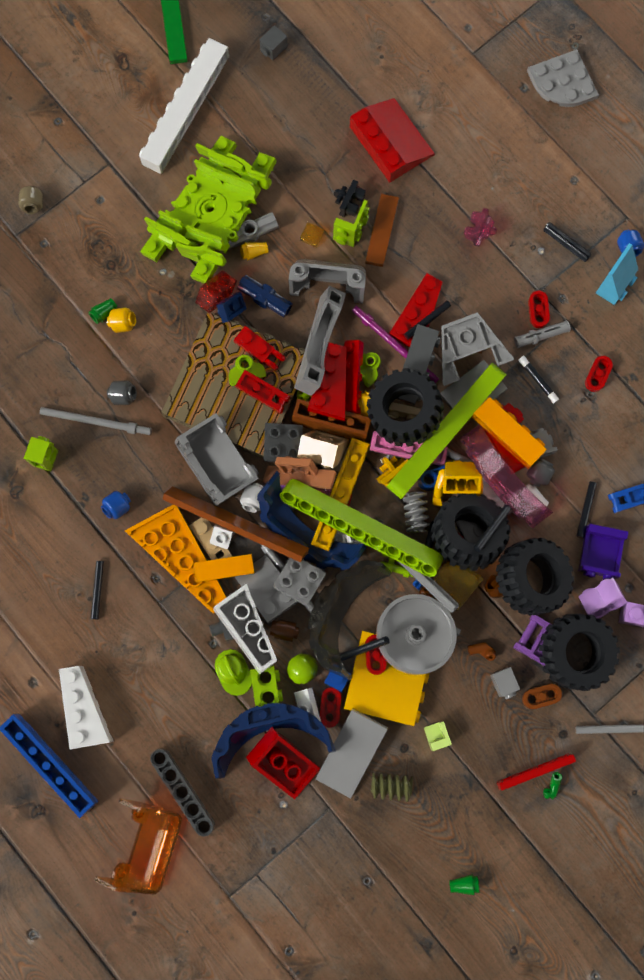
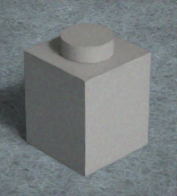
M511 667L490 675L499 697L505 696V699L517 695L515 691L520 690V687Z

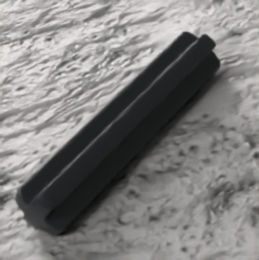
M549 222L544 227L543 231L582 261L586 262L590 258L591 252L554 224Z

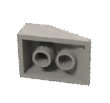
M264 555L253 563L254 574L236 576L235 578L241 587L247 584L255 606L267 623L270 624L296 605L298 601L274 588V583L280 572L268 556Z

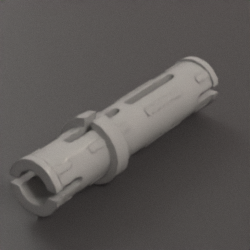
M566 320L536 331L533 329L529 333L515 336L514 343L517 348L529 344L535 345L538 344V341L570 332L571 327Z

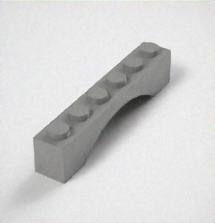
M331 286L320 296L294 387L311 396L321 386L325 372L324 360L327 345L346 293Z

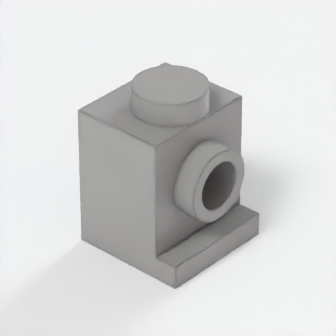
M540 428L533 431L532 436L543 441L547 449L540 458L555 454L558 449L557 447H552L554 444L550 434L548 435L547 430Z

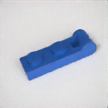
M644 484L609 494V501H612L614 506L612 508L613 512L618 513L643 505ZM620 497H624L625 504L620 503Z

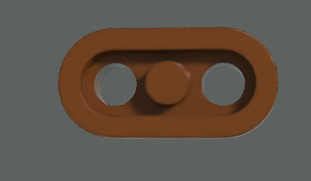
M555 684L532 688L523 693L522 702L529 709L545 707L558 703L561 700L562 691ZM549 690H552L554 693L552 698L547 695ZM531 695L535 697L533 703L529 702V696Z

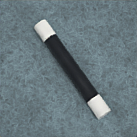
M522 356L518 361L552 403L559 400L557 395L527 358Z

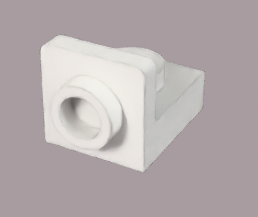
M216 524L212 532L210 544L228 549L235 532Z

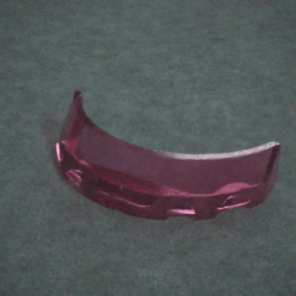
M478 425L460 438L467 448L466 453L468 457L476 464V469L484 480L490 485L497 496L511 507L518 518L522 517L528 523L529 527H536L553 513L512 471L494 447L481 425Z

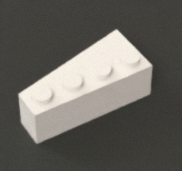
M245 584L215 605L214 612L260 675L274 665L277 659L249 588Z
M84 666L59 669L69 749L114 742L99 708L98 701L92 691L93 689Z

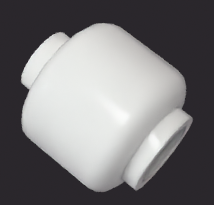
M253 483V485L250 484L244 488L240 498V503L244 510L251 513L260 511L257 496L263 488L261 484Z

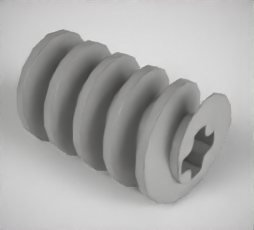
M410 492L405 494L406 497L403 498V502L408 503L404 506V510L408 511L405 513V517L410 518L405 521V524L411 526L406 529L407 533L427 531L425 527L430 526V523L424 522L429 516L423 514V512L428 511V508L422 506L428 503L427 500L422 499L427 493Z

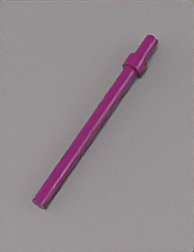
M356 305L352 312L362 320V323L366 327L372 328L406 359L408 350L379 326L370 314H366ZM427 368L426 372L429 373L431 381H434L436 384L439 378Z

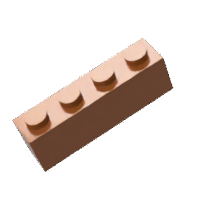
M297 399L292 415V424L303 425L306 428L366 442L371 422L369 417L345 411V421L309 412V402Z

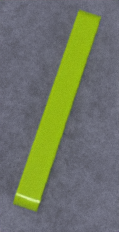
M492 362L441 421L438 430L432 432L433 436L424 441L386 487L398 498L402 499L507 374Z
M296 479L289 480L280 493V498L284 503L425 576L434 577L443 562V556L439 552Z

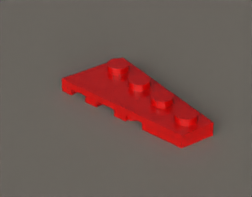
M426 273L389 333L395 340L410 348L413 337L407 340L404 333L434 311L442 281Z
M345 340V411L361 414L359 399H361L362 391L359 390L362 381L360 366L363 365L364 343L360 340Z
M328 342L322 383L311 396L308 411L345 421L346 347Z

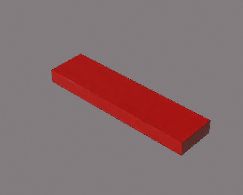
M568 753L499 780L496 784L498 789L503 791L574 763L576 759L573 754Z

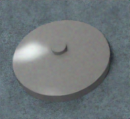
M410 594L394 600L383 611L377 624L376 637L377 639L385 636L389 638L390 643L379 647V649L391 666L403 673L423 675L439 669L449 660L455 649L457 632L450 612L439 601L426 595Z

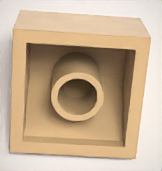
M312 430L302 435L297 457L301 459L303 457L310 458L314 463L321 464L322 468L332 469L339 465L350 440L322 431Z

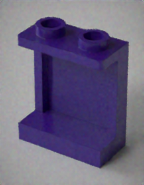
M595 524L587 525L578 571L584 572L583 575L588 577H595V575L603 576V580L620 578L621 573H619L623 546L624 541L628 538V531Z

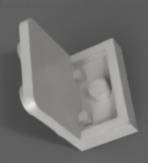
M289 558L275 581L274 588L299 603L308 605L317 588L322 584L326 573L320 568L307 563L304 559L298 562Z

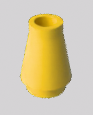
M244 242V244L240 245L242 259L251 260L268 253L267 243Z

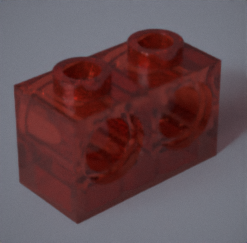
M220 271L200 287L195 303L208 313H211L217 308V304L232 295L237 280L225 271Z

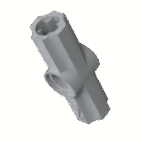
M271 212L255 220L244 221L239 231L236 232L239 237L238 241H229L230 247L228 250L244 242H255L259 236L279 228L274 214ZM248 229H254L253 233H246Z

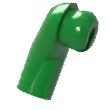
M559 772L552 774L549 788L543 789L545 799L557 797L562 780V775Z

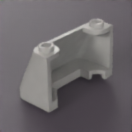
M299 259L291 266L289 272V291L291 296H299L302 289H309L310 280L347 284L346 293L352 294L354 303L363 304L366 270L362 266Z
M217 413L181 434L175 440L181 455L215 506L259 479L257 469L253 464L250 466L248 463H245L225 432L226 421L222 416H218Z

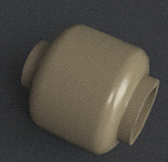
M34 186L22 188L19 192L18 200L20 209L27 214H35L41 211L43 207V193L41 190Z

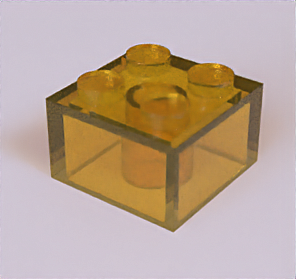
M447 560L433 580L459 604L457 608L459 610L482 582L483 578L475 571H470V568H467L465 571L459 569L460 566L458 565L453 567L449 564L450 561Z

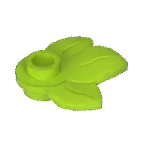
M374 352L363 353V365L360 366V373L366 387L372 386L378 378L377 369L380 367L381 359ZM373 358V364H368L369 359Z
M241 355L236 359L235 367L229 372V383L231 386H235L244 370L259 378L266 377V370L262 364L254 362L250 356ZM246 362L248 367H242L241 363Z

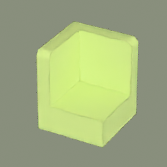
M444 721L424 727L431 751L452 745Z

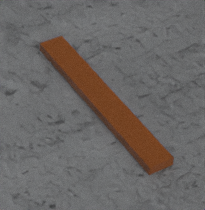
M172 486L163 495V500L298 562H301L308 554V547Z

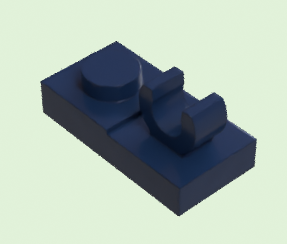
M236 292L217 304L218 314L221 317L222 323L231 321L247 309L241 292Z

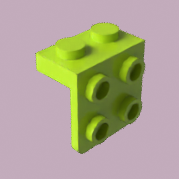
M364 199L354 224L336 218L333 227V240L338 244L354 247L355 242L360 241L363 225L366 226L369 219L370 207H368V200Z

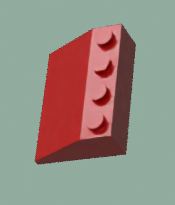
M395 98L364 107L350 116L351 130L389 183L435 155Z

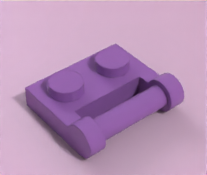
M533 615L529 618L531 621L519 642H516L513 648L545 666V663H541L539 656H542V651H539V645H543L544 640H541L542 634H547L546 627L550 623L537 615ZM538 624L542 629L529 650L525 645Z

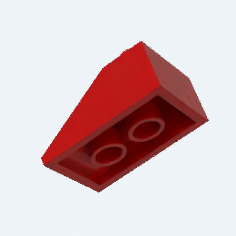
M273 727L268 730L246 756L254 769L294 800L321 769Z

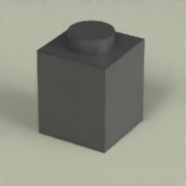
M275 25L259 39L260 51L264 56H268L272 60L288 47L287 36Z

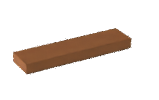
M381 194L366 256V264L384 266L399 197Z

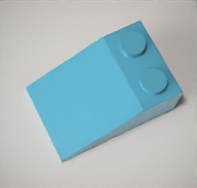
M628 244L596 292L597 295L613 305L618 300H623L628 293L625 290L628 285L632 286L637 279L635 274L638 271V265L632 244Z

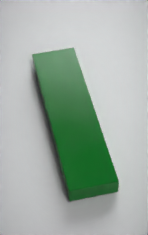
M161 0L170 65L188 62L179 0Z

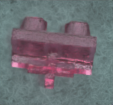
M483 208L482 212L473 211L470 220L471 223L476 224L475 228L469 226L465 228L464 236L466 239L473 241L474 246L479 247L483 237L488 239L489 235H495L497 232L496 227H494L495 221L491 220L492 218L488 214L489 209Z

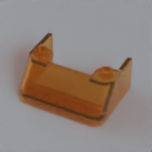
M119 799V803L132 808L131 818L134 822L140 823L128 863L121 862L116 865L111 878L95 876L94 881L116 892L157 894L164 884L182 824V817L176 812L144 802Z

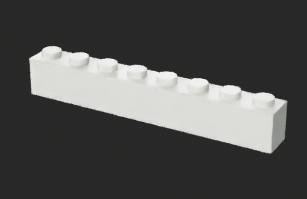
M208 38L206 43L202 44L200 54L197 58H194L189 73L184 75L182 85L176 89L172 102H169L166 106L164 116L159 118L157 128L154 132H151L146 147H143L140 151L139 156L143 166L162 174L228 60L229 52L227 46Z

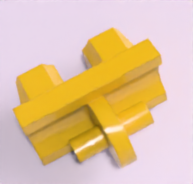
M384 457L382 459L384 465L379 468L384 473L377 477L376 480L386 487L407 463L408 459L401 458L397 462L395 457L390 460Z

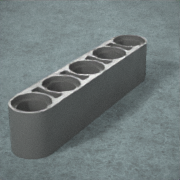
M166 749L155 750L150 757L153 767L196 833L202 837L208 836L215 827L213 818L170 752ZM159 752L163 753L166 757L163 764L158 763L156 760V755ZM169 769L176 772L177 777L175 780L168 779L167 772ZM180 786L187 789L188 794L186 797L179 796L178 788ZM190 804H196L199 807L197 814L190 813ZM201 821H207L210 824L209 831L201 830Z

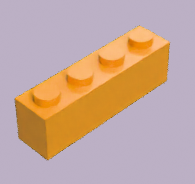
M489 397L473 413L472 418L529 469L547 450L545 444L539 438L535 439L525 425L521 426L516 422L517 419L512 413L504 411L502 404L498 400H492Z

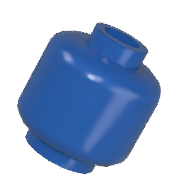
M637 230L623 231L617 239V245L621 254L630 243L633 245L635 257L639 256L644 248V241Z
M114 491L102 500L101 509L109 519H119L130 510L129 502L131 501L126 493Z

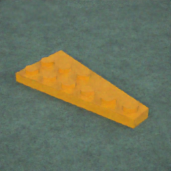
M171 505L125 530L130 537L208 610L215 614L214 606L227 597L217 579L196 583L193 563L207 560L178 506Z

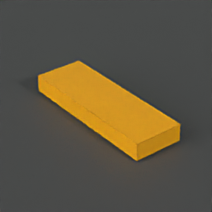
M252 554L193 563L196 583L254 574Z

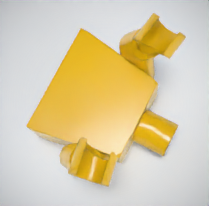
M460 460L446 462L445 469H441L438 473L432 504L442 506L441 497L443 494H476L480 496L483 493L484 485L481 472L475 464Z

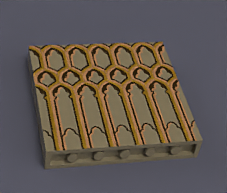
M208 312L161 413L163 417L188 428H193L217 413L218 416H222L226 421L225 432L236 448L264 459L265 423H284L298 392L294 387L305 349L292 347V344L287 341L280 342L275 340L274 336L270 334L263 335L258 333L257 329L248 326L250 330L272 345L275 350L279 351L286 358L284 362H281L271 355L268 359L276 363L278 369L274 371L264 364L266 377L260 378L291 397L289 402H286L283 406L282 414H279L235 388V386L230 385L229 372L235 367V361L239 356L248 355L254 362L262 363L233 341L244 328V326H241V323L233 319L222 323L218 313L214 312L212 314ZM246 362L241 363V366L246 368L248 367V364ZM274 395L272 401L277 403L279 398Z

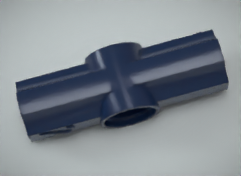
M247 275L242 277L237 287L240 292L251 297L257 305L264 309L269 308L283 318L288 315L293 306V303L278 295L272 287L267 284L262 285Z

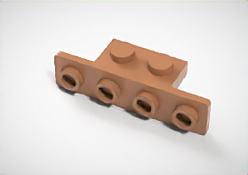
M285 456L276 458V466L269 465L267 467L263 482L266 484L275 472L278 471L280 473V485H286L289 480L296 479L312 488L332 489L337 473L335 470L318 469L314 462L307 457L300 459Z

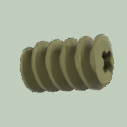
M372 772L371 793L373 798L376 799L380 793L382 800L388 794L390 800H393L394 795H396L398 801L401 800L402 796H405L406 802H408L412 795L413 776L408 781L407 776L404 775L400 781L398 775H395L392 780L390 774H387L384 779L383 774L380 773L376 779L374 772Z

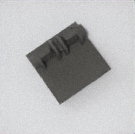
M265 423L264 461L275 462L277 457L285 456L298 458L303 425Z

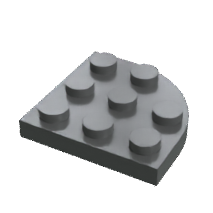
M577 49L535 64L527 69V73L536 91L548 102L550 100L562 107H574L595 100L599 96Z

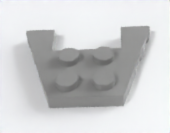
M478 312L441 326L443 386L460 380L453 361L491 348L497 366L514 360L513 356Z

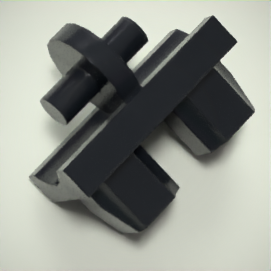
M354 179L348 191L347 187L343 186L341 190L335 189L333 193L337 198L336 204H340L343 201L340 206L341 211L339 215L345 217L346 214L356 216L359 205L352 203V200L354 198L362 202L366 195V190L359 187L358 181Z

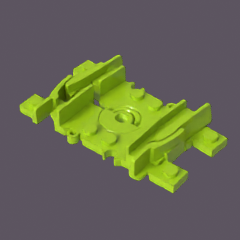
M223 136L219 137L212 149L198 143L195 145L199 154L208 157L209 160L204 157L194 160L197 167L196 177L194 175L187 177L189 184L185 186L176 201L171 202L173 207H175L173 211L165 210L163 212L159 210L160 216L157 221L148 217L144 218L148 225L147 230L152 235L140 251L143 256L158 262L167 248L172 251L177 248L182 256L198 262L190 276L193 280L209 285L218 268L217 265L224 266L227 262L225 257L215 250L226 254L230 247L229 241H238L239 237L236 232L239 231L246 216L252 213L251 209L247 206L251 203L257 204L256 198L261 188L269 189L272 180L268 177L277 162L275 157L259 152L251 166L242 158L232 154L237 145L234 141ZM210 208H214L212 212H208Z

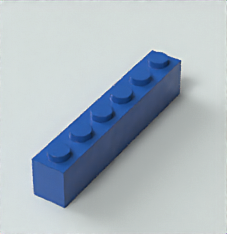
M13 714L0 726V731L79 818L85 816L99 802L20 714Z

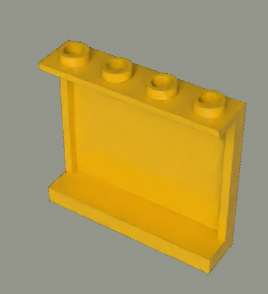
M362 631L359 646L364 645L369 636L376 634ZM365 653L356 656L344 709L351 711L353 708L362 714L411 726L418 723L421 711H418L419 703L423 704L425 692L422 689L424 683H428L430 673L423 675L403 673L386 661L385 671L380 675H373L367 670ZM374 661L372 664L373 668L378 669L380 663Z

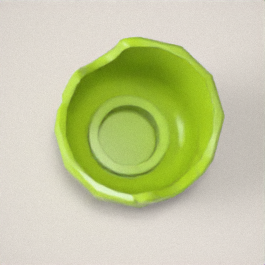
M301 653L294 656L287 666L289 679L296 684H307L316 677L318 671L316 659L310 654Z

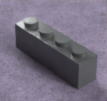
M417 324L403 368H409L410 372L418 370L421 372V375L426 374L429 376V373L426 371L428 365L432 366L435 355L432 354L434 347L438 348L441 337L438 336L439 331ZM412 394L396 398L413 405L416 404V401L420 402L421 400L420 397Z

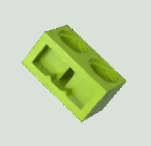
M38 436V439L31 437L23 459L34 467L51 472L58 450L52 442H49L48 438Z
M271 666L264 671L271 674V681L266 684L261 681V674L259 675L256 669L250 670L255 706L262 707L265 704H269L263 700L266 692L274 694L272 703L283 701L282 689L278 690L277 682H280L279 670H275V666Z

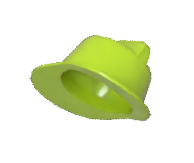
M229 649L218 655L215 660V671L222 687L231 695L239 696L245 694L252 685L251 672L242 654L236 650Z

